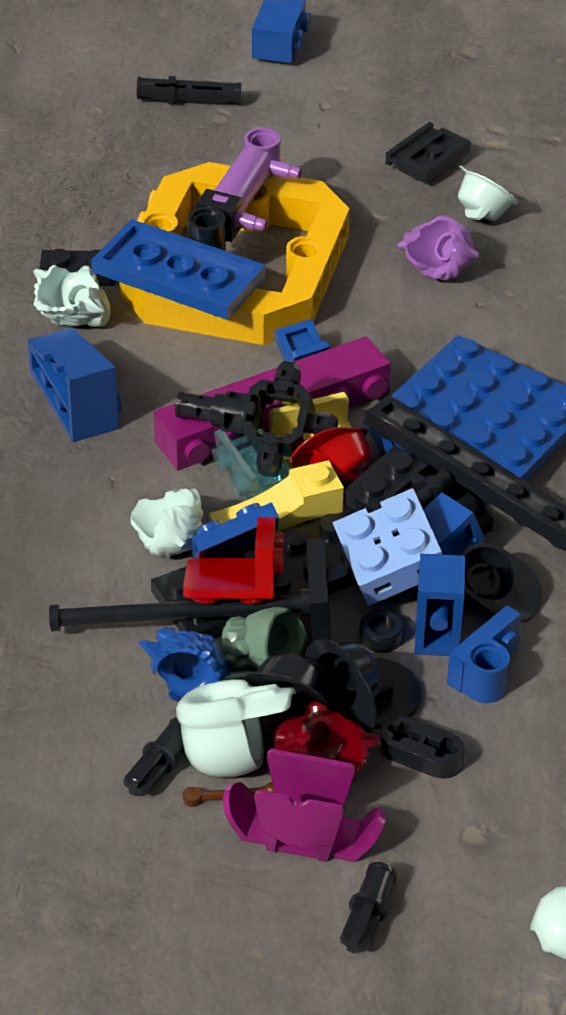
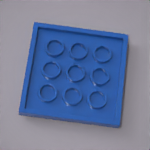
M459 335L391 395V397L525 481L566 441V385L547 377L542 372L525 367L511 360L508 356L498 354L471 339Z

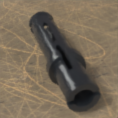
M169 76V79L137 77L136 97L137 99L168 100V104H175V101L241 105L242 82L176 80V76Z

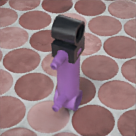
M261 127L249 130L245 134L244 148L214 190L206 189L197 201L196 209L188 214L187 236L189 239L225 251L226 241L232 243L241 228L253 231L266 230L267 221L265 219L244 212L267 179L274 176L299 179L302 174L300 168L294 167L292 164L280 162L281 137L279 133L270 128Z

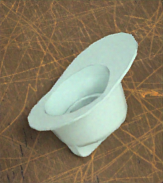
M461 165L459 166L465 171V176L458 192V199L465 207V215L469 219L480 220L484 218L489 221H495L511 205L518 204L517 199L497 183L478 173L468 171Z

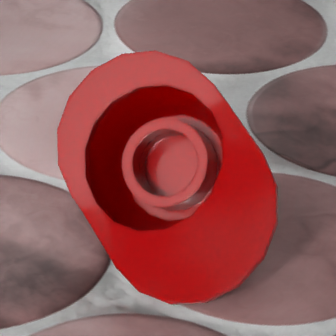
M337 427L321 431L297 447L291 456L290 464L293 468H298L329 460L342 485L352 483L370 467L369 465L373 460L372 451L365 439L368 430L366 427Z

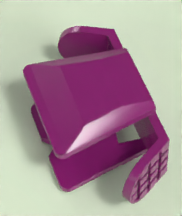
M270 749L267 753L274 792L257 790L253 796L247 786L241 782L229 784L224 791L223 808L226 819L242 841L265 845L267 851L274 853L276 851L315 858L323 862H328L329 857L356 862L374 845L386 819V813L379 808L373 809L361 820L342 817L344 812L343 806L355 772V766L352 763L277 749Z

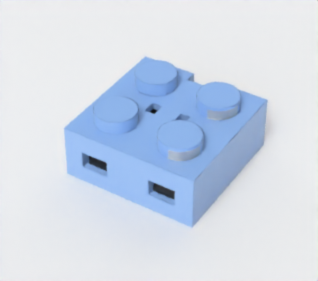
M413 488L381 501L382 508L368 513L365 508L333 522L368 606L418 585L420 553L442 554Z

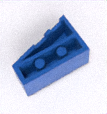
M73 328L27 340L30 372L72 442L118 429V412L122 411V402L116 386V367Z

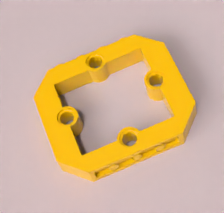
M207 162L164 176L157 190L151 191L146 211L140 212L138 221L181 235L187 223L188 214L196 209V203L206 189L214 190L231 165ZM278 176L267 179L244 213L265 219L267 227L274 225L308 231L306 236L290 240L287 244L286 284L282 293L256 288L228 320L119 282V294L144 324L259 345L274 342L275 330L312 319L314 322L348 240L349 207L323 181L302 177L299 179H287ZM241 228V231H245V232H251V233L260 232L259 230H254V231H253V230Z

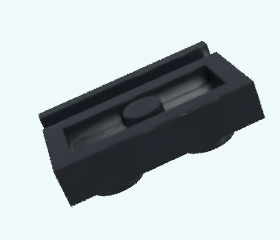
M429 121L387 151L385 164L388 166L392 164L398 165V171L428 184L470 153L471 141L443 127L437 130L434 128V123Z

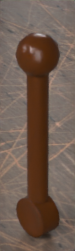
M272 782L268 783L265 787L248 788L253 796L257 790L274 792ZM191 786L183 791V801L186 806L196 807L202 801L222 800L225 790L201 791L199 788Z

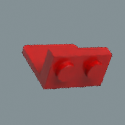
M257 517L255 558H191L187 560L183 596L203 604L215 603L220 599H238L240 602L247 604H256L263 602L265 599H273L275 575H283L284 532H275V517Z

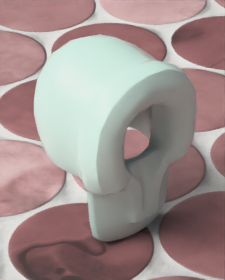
M229 679L208 683L187 692L177 704L176 714L181 724L185 753L191 765L199 772L215 778L237 777L260 768L264 758V744L259 717L283 712L290 708L291 697L293 694H296L295 689L279 688L276 684L253 687L251 683L244 679Z

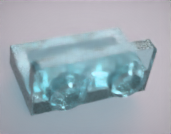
M221 429L214 432L217 446L212 449L214 460L221 472L227 470L230 474L231 484L239 498L245 496L249 500L267 491L289 476L290 468L285 461H283L281 471L276 477L259 474L256 466L258 452H255L246 436L230 441ZM259 429V433L264 435L263 430Z

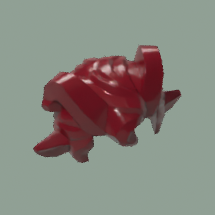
M316 700L308 703L302 714L289 717L277 725L272 735L273 749L352 763L355 766V772L351 783L361 773V768L367 764L366 757L369 756L367 749L381 745V737L379 735L364 731L359 724L345 719L339 711H330L325 705Z

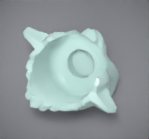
M56 265L51 266L48 271L33 270L38 282L34 286L36 298L33 305L37 307V310L41 311V315L51 319L52 323L71 327L88 324L91 327H100L108 323L111 313L110 303L105 291L99 286L96 274L92 272L89 266H83L78 272L71 273L67 269L59 268Z

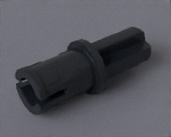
M177 717L169 721L168 726L154 742L146 743L142 749L143 756L124 777L123 783L129 789L131 795H147L164 773L172 772L175 768V759L184 750L181 724Z
M370 863L359 892L353 894L349 900L351 911L341 933L340 942L347 947L346 950L350 953H355L356 951L365 952L368 949L378 922L383 921L387 915L388 908L386 902L390 890L397 879V873L386 863Z

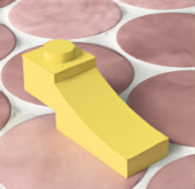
M329 460L289 469V476L267 491L237 505L209 513V522L220 520L222 524L236 518V513L245 506L253 503H260L263 506L272 502L279 515L278 529L276 530V532L301 524L304 521L321 518L327 514L342 513L344 487Z

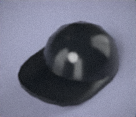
M477 543L467 547L459 555L465 556L464 599L467 602L483 608L493 616L505 606H509L521 614L520 622L529 620L537 611L541 600V585L536 574L525 563L504 548L492 543Z

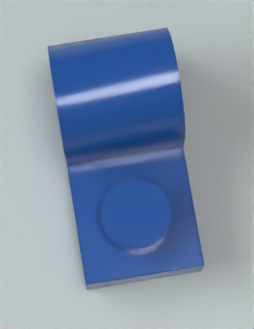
M505 606L449 653L447 684L479 703H494L502 699L507 690L510 656L517 649L521 639L519 635L521 614L511 607Z

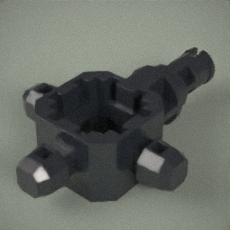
M283 361L277 368L274 377L275 381L262 379L249 388L248 394L228 390L226 394L216 393L214 397L180 391L177 399L181 400V402L175 403V415L177 418L210 421L212 426L221 427L223 432L244 434L255 452H258L256 466L259 474L269 477H276L281 471L284 461L283 456L291 457L297 447L310 438L312 434L315 435L321 431L338 427L336 416L331 413L316 411L311 396L304 386L300 385L302 374L299 364L295 362ZM274 400L279 401L280 404L291 406L297 403L300 407L297 428H293L292 434L285 433L284 438L274 433L264 432L263 435L258 431L262 417L261 411L266 409V404L273 405Z

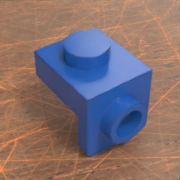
M312 319L277 329L274 333V339L284 361L294 362L331 349L328 341H321Z

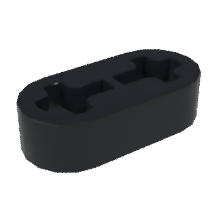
M394 716L382 724L380 729L381 745L379 747L380 752L387 759L441 779L454 777L462 770L465 747L463 741L453 733L406 716ZM443 752L447 753L444 755L443 758L440 757L443 754Z

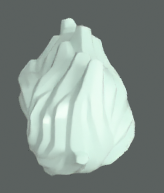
M185 488L165 492V497L157 500H149L148 498L139 500L131 513V525L138 531L139 538L143 542L145 549L150 550V553L154 556H165L167 558H170L173 554L192 550V537L197 535V529L203 526L201 519L204 511L201 508L200 496L195 488L189 490Z

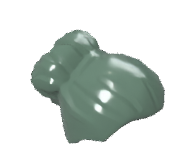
M285 607L267 608L250 614L246 618L237 616L229 619L222 631V650L226 663L232 673L251 671L253 668L259 669L266 659L276 654L292 653L300 655L306 641L307 632L302 620L291 609Z

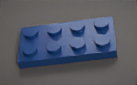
M133 219L91 260L93 273L226 320L232 316L266 277V265Z

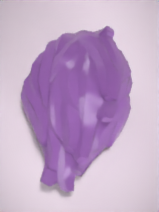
M439 215L430 222L413 228L411 232H405L404 241L398 243L397 246L401 250H406V257L412 263L414 269H418L421 274L435 280L456 278L463 269L471 265L472 258H478L479 254L473 246L474 240L472 239V234L468 231V227L444 215Z

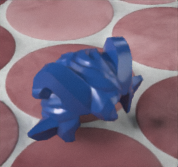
M164 627L157 632V643L149 640H139L140 646L151 658L150 666L152 673L155 675L156 671H158L160 677L165 679L170 691L168 697L173 701H180L187 692L196 687L223 681L225 676L231 674L221 648L211 635H203L195 631L175 632V628Z

